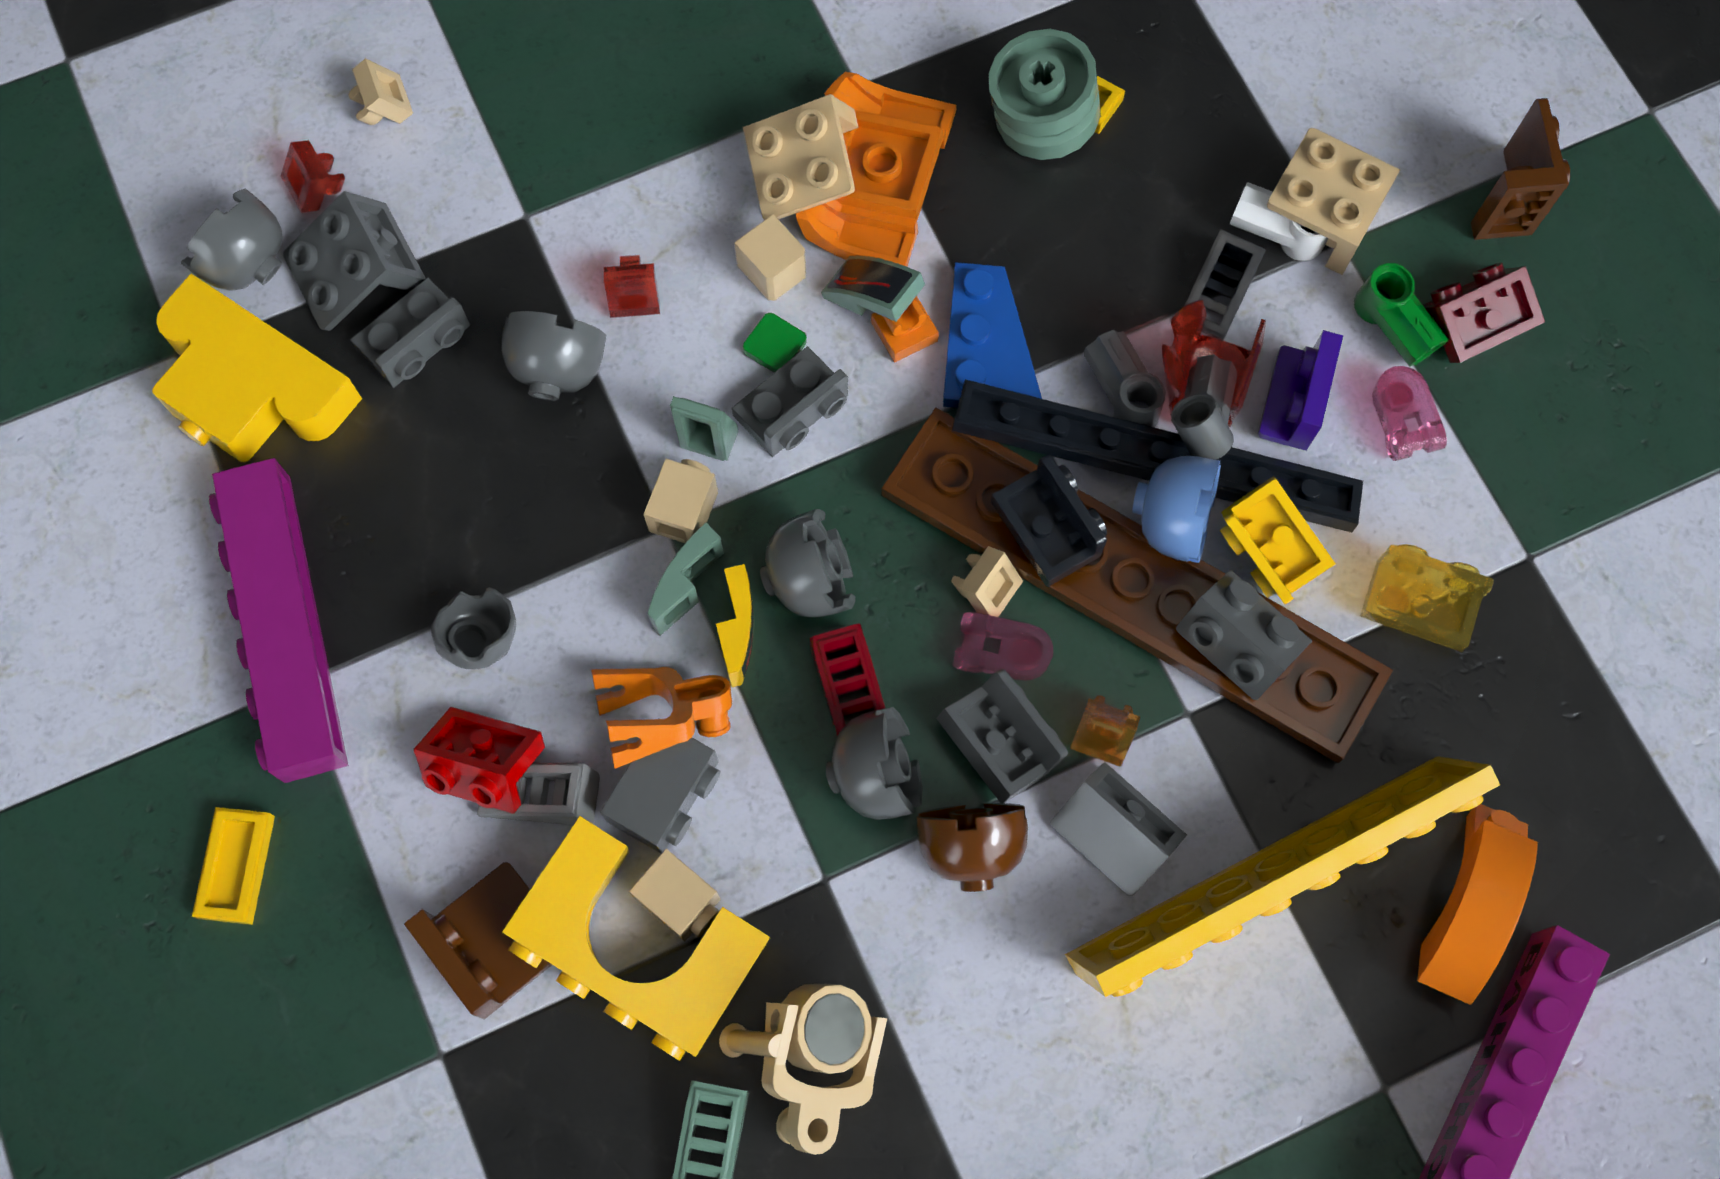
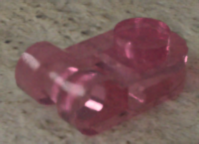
M1394 366L1387 369L1375 383L1372 399L1385 433V445L1389 457L1393 461H1399L1412 457L1414 451L1424 449L1425 452L1431 453L1445 449L1447 445L1445 428L1423 376L1415 369L1406 366ZM1416 418L1419 429L1409 432L1404 420Z
M968 612L963 614L960 630L964 633L962 647L957 648L955 651L953 666L967 672H984L989 674L1005 669L1012 679L1033 680L1040 677L1048 669L1053 657V644L1049 635L1042 628L1032 624ZM991 637L1001 640L998 654L983 651L985 638Z

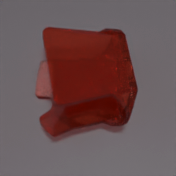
M1197 300L1184 306L1171 318L1174 340L1170 346L1162 345V359L1170 416L1174 406L1184 398L1189 371L1191 367L1196 365L1197 358L1215 354L1220 359L1232 361L1237 371L1228 421L1230 428L1233 424L1232 421L1243 407L1263 346L1266 320L1261 319L1251 347L1248 350L1221 339L1200 335L1207 313L1203 300Z

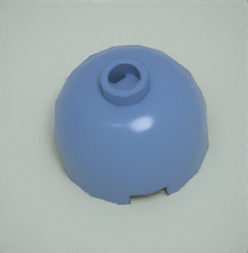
M1199 456L1172 458L1166 460L1155 469L1149 484L1138 483L1132 513L1142 515V533L1149 545L1159 553L1181 561L1200 562L1208 534L1206 529L1211 508L1214 507L1221 468L1219 460Z

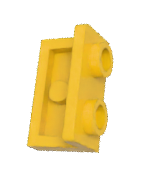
M1274 476L1221 511L1228 525L1220 529V532L1237 556L1247 551L1258 566L1250 574L1267 598L1277 593L1286 605L1294 599L1292 596L1293 592L1336 564Z

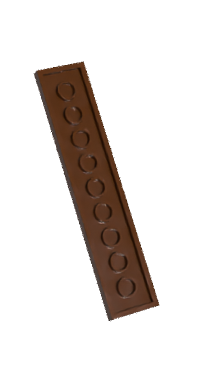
M935 407L881 490L883 497L980 554H983L988 546L1005 552L1021 578L1336 763H1340L1345 758L1393 669L1257 592L1283 616L1291 619L1298 626L1299 630L1309 637L1312 642L1258 700H1253L1176 630L1177 625L1200 597L1217 583L1225 573L1201 559L1199 563L1186 562L1159 553L1147 542L1142 533V525L1079 489L1077 495L1087 509L1094 508L1103 519L1107 529V535L1105 536L1107 542L1098 559L1046 587L991 503L992 494L1035 471L1038 465L997 442L952 431L955 418Z

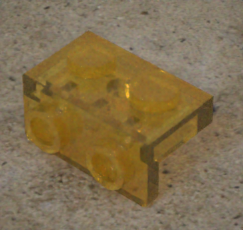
M1408 544L1390 545L1376 561L1360 617L1462 652L1469 646L1481 600L1491 591L1494 579L1481 575L1479 570L1472 565L1461 562L1446 563L1429 557L1425 550L1417 546Z

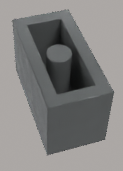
M691 738L686 742L678 743L631 762L600 811L601 815L609 824L661 854L669 843L677 846L691 824L692 817L687 815L693 803L698 796L705 799L714 788L721 771L715 768L719 762L715 750Z

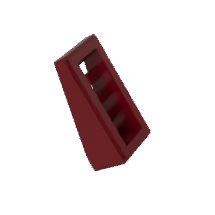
M853 624L818 634L809 639L810 649L837 737L840 730L846 725L843 716L873 708V711L886 709L861 624ZM854 647L855 653L827 661L826 655ZM860 666L862 674L833 682L832 674ZM863 688L867 689L868 696L839 703V695Z

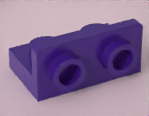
M1323 330L1313 348L1305 346L1304 350L1286 345L1280 347L1258 430L1259 438L1307 451L1323 424L1343 335Z

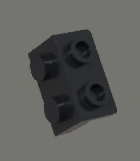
M1050 454L1039 459L1038 467L1035 471L995 492L991 497L992 505L1046 587L1098 559L1107 542L1105 537L1107 529L1103 519L1094 508L1087 509L1077 495L1078 486L1074 476L1065 465L1058 466Z

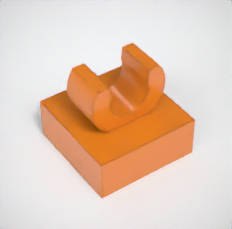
M917 296L897 322L875 312L871 314V324L894 363L938 342L939 332Z

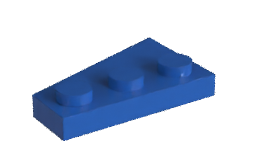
M955 262L943 407L958 408L965 379L1042 399L1006 269L1003 266Z

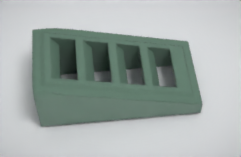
M673 396L670 408L681 448L721 461H728L738 434V425L718 408Z
M691 1080L673 1179H686L687 1173L718 1179H733L749 1098L748 1091ZM702 1101L732 1107L730 1119L700 1113ZM697 1125L728 1131L726 1143L695 1137ZM692 1149L724 1155L722 1167L690 1161Z

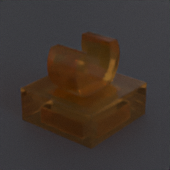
M1098 695L1094 700L1089 698L1070 749L1121 767L1136 734L1140 716L1134 715L1133 709L1129 705L1125 704L1123 710L1104 704V696Z

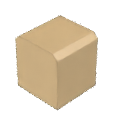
M774 214L734 242L738 268L767 300H777L806 278L805 248Z

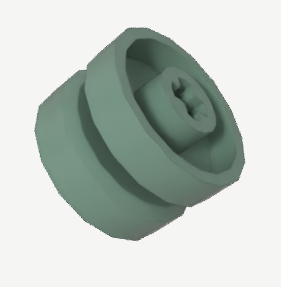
M1054 29L1028 31L1010 40L995 56L988 73L989 92L992 106L994 107L997 129L1006 145L1021 156L1046 160L1062 158L1080 149L1091 138L1101 117L1095 59L1084 42L1071 33Z

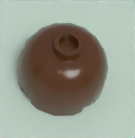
M985 803L984 808L965 809L966 805H958L919 813V816H916L917 837L921 854L934 873L943 879L960 881L961 891L979 892L993 889V879L1008 875L1021 862L1027 848L1028 824L1024 805Z

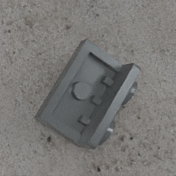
M1232 570L1227 572L1200 597L1176 627L1177 632L1253 700H1258L1312 642L1309 637L1299 630L1298 626L1291 619L1283 616L1259 595L1250 583L1242 580Z
M1000 669L993 673L982 687L946 707L936 718L1001 805L1044 778L1068 754L1057 733L1045 722L1027 699L1023 689L1014 682L1005 669Z

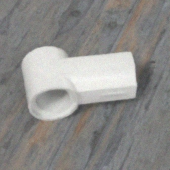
M1247 182L1230 225L1281 244L1283 251L1294 260L1309 261L1319 256L1328 238L1317 232H1307L1301 228L1302 225L1268 209L1267 202L1273 192Z

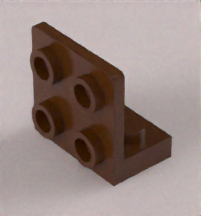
M1539 98L1534 101L1504 148L1503 154L1507 171L1502 173L1471 221L1474 240L1532 235L1563 191L1568 187L1570 167L1567 160L1562 159L1558 142L1559 122L1556 116H1552L1548 98Z
M503 862L436 916L422 909L404 923L470 1014L484 1020L552 966V964L542 959L538 967L535 968L508 950L514 940L502 933V931L530 891L527 884L508 862Z

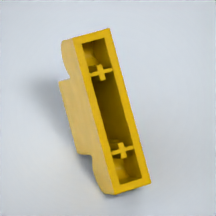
M192 273L162 305L157 314L156 323L159 332L180 357L154 385L152 392L167 410L181 421L178 428L203 447L208 441H211L240 462H247L283 420L287 422L299 438L307 441H320L333 434L362 400V397L347 376Z

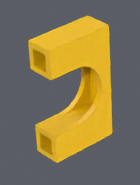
M579 816L502 931V933L514 940L508 950L535 968L538 967L542 959L561 970L556 981L583 999L590 989L609 1001L603 1012L632 1030L638 1020L657 1032L651 1043L680 1061L686 1051L696 1057L770 937L722 907L688 961L669 977L650 983H633L611 975L601 966L592 950L589 936L590 919L597 901L629 854L627 845Z

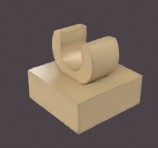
M366 58L352 69L357 85L349 92V98L365 105L356 114L357 120L369 125H375L383 117H386L400 124L413 114L400 74Z
M988 546L982 556L978 554L968 555L966 560L972 570L965 579L954 576L951 582L958 592L968 599L979 616L995 622L1023 580L1005 552Z

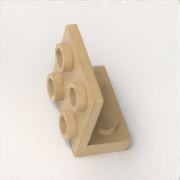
M829 94L743 127L762 218L764 220L772 214L779 220L847 196L855 191L843 133L859 128L854 108Z
M1309 128L1267 202V208L1327 237L1328 240L1325 245L1334 250L1325 267L1343 275L1400 169L1318 129Z

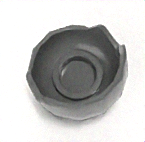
M486 588L485 592L480 595H468L460 591L452 598L448 605L443 606L436 613L431 626V634L436 651L442 658L460 668L473 670L487 668L507 655L516 631V617L511 601L496 589Z

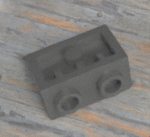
M427 278L354 336L351 342L358 352L394 388L403 380L415 377L423 369L426 361L442 348L451 347L458 342L464 330L470 326V323L461 304L455 298L449 299Z
M807 346L732 407L733 417L773 458L784 448L786 450L795 448L807 436L811 425L822 416L825 419L834 416L844 406L848 396V376L841 369L834 373Z

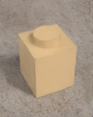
M665 458L644 512L649 532L686 543L709 519L718 495L715 474L711 473L707 466L694 460L683 459L679 463Z
M667 848L629 891L642 906L684 942L692 933L697 937L702 936L719 913V910L715 907L721 900L718 892Z

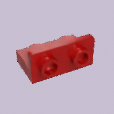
M450 707L413 750L422 779L427 788L441 795L448 794L475 802L484 808H495L514 814L521 806L516 783L544 750L545 744L541 731Z

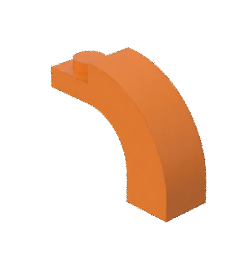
M1482 804L1471 809L1466 817L1464 853L1457 880L1441 915L1421 944L1417 981L1469 1005H1472L1488 982L1511 939L1525 904L1534 873L1538 842L1528 838V824L1519 821L1509 812L1494 810Z

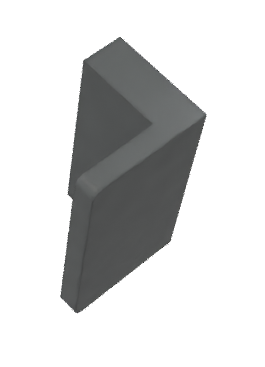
M1106 762L1098 767L1082 783L1050 822L1051 826L1128 896L1135 895L1187 836L1184 831Z

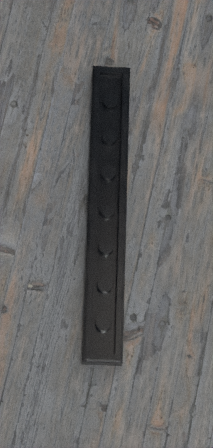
M966 379L963 384L952 431L1045 455L1050 454L1053 457L1150 481L1155 469L1166 460L1180 456H1190L1178 433ZM1233 447L1224 456L1217 459L1220 461L1219 465H1221L1215 498L1234 503L1274 476L1305 521L1351 533L1359 524L1363 480Z

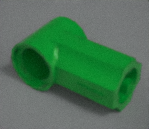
M1385 263L1379 265L1357 291L1354 298V308L1364 321L1379 326L1408 366L1411 367L1427 359L1444 346L1449 339L1413 293L1415 282L1411 273L1404 266L1397 263ZM1378 289L1385 291L1390 299L1383 297Z

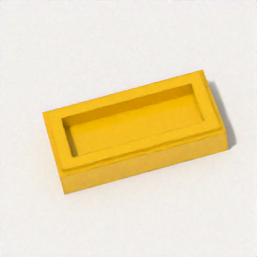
M215 807L192 917L203 920L253 925L275 819L274 815L267 812Z

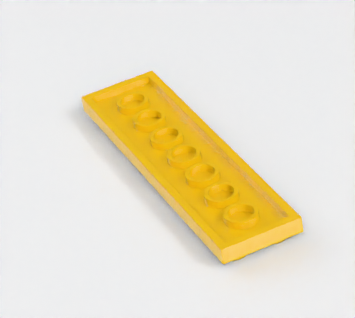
M1437 756L1066 953L1065 956L1076 976L1103 996L1112 995L1119 997L1129 994L1143 984L1142 977L1159 968L1169 970L1185 964L1193 957L1192 951L1209 941L1220 943L1235 937L1243 930L1241 924L1258 915L1265 917L1277 914L1288 908L1292 903L1290 898L1306 889L1318 890L1335 883L1340 878L1339 872L1355 863L1367 864L1382 858L1389 851L1388 845L1403 837L1415 838L1430 832L1436 827L1435 820L1449 812L1460 813L1478 806L1484 800L1482 795L1500 786L1492 766L1489 764Z

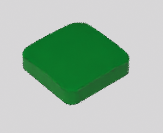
M769 312L763 316L745 340L743 351L746 356L775 373L802 351L807 343V335L784 319Z

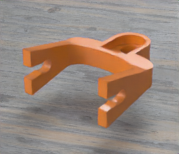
M669 667L591 669L595 690L611 688L616 685L623 686L619 691H609L604 694L595 695L599 716L651 695L663 697L673 710L671 715L665 719L606 720L610 742L627 740L633 737L639 738L637 742L624 743L610 748L614 769L690 740L695 732L694 721H696L698 733L705 737L721 736L731 728L728 717V710L732 706L730 682L722 676L706 675L683 680L676 670Z

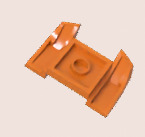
M845 71L831 84L824 94L825 96L831 94L855 109L859 128L843 133L855 191L847 196L796 213V219L806 240L844 260H847L849 256H870L907 267L918 235L917 220L940 148L945 149L957 107L955 104L890 89L876 84L859 74Z

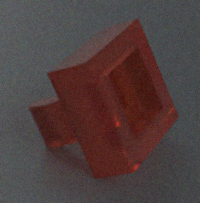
M309 140L290 143L280 175L301 213L320 210L324 195L339 193L345 181L343 173L328 174L331 171L335 158L329 153L317 154Z
M640 254L620 256V266L604 267V286L610 318L660 314V298L654 263L641 264Z

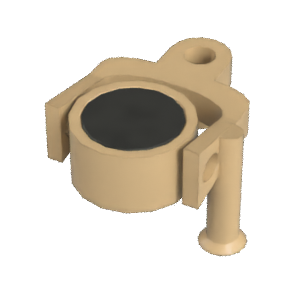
M806 984L791 991L781 1004L766 1002L765 1032L746 1030L742 1025L732 1023L722 1030L719 1045L722 1052L731 1058L739 1057L743 1053L764 1056L761 1079L763 1088L769 1095L789 1102V1107L780 1113L776 1122V1131L779 1138L784 1143L791 1144L796 1150L814 1155L823 1154L835 1143L841 1108L862 1106L872 1096L874 1076L887 1018L871 1017L865 1001L854 990L845 986ZM787 1059L793 1066L827 1074L845 1072L853 1067V1074L848 1081L840 1085L829 1087L811 1086L794 1079L787 1073L785 1063Z

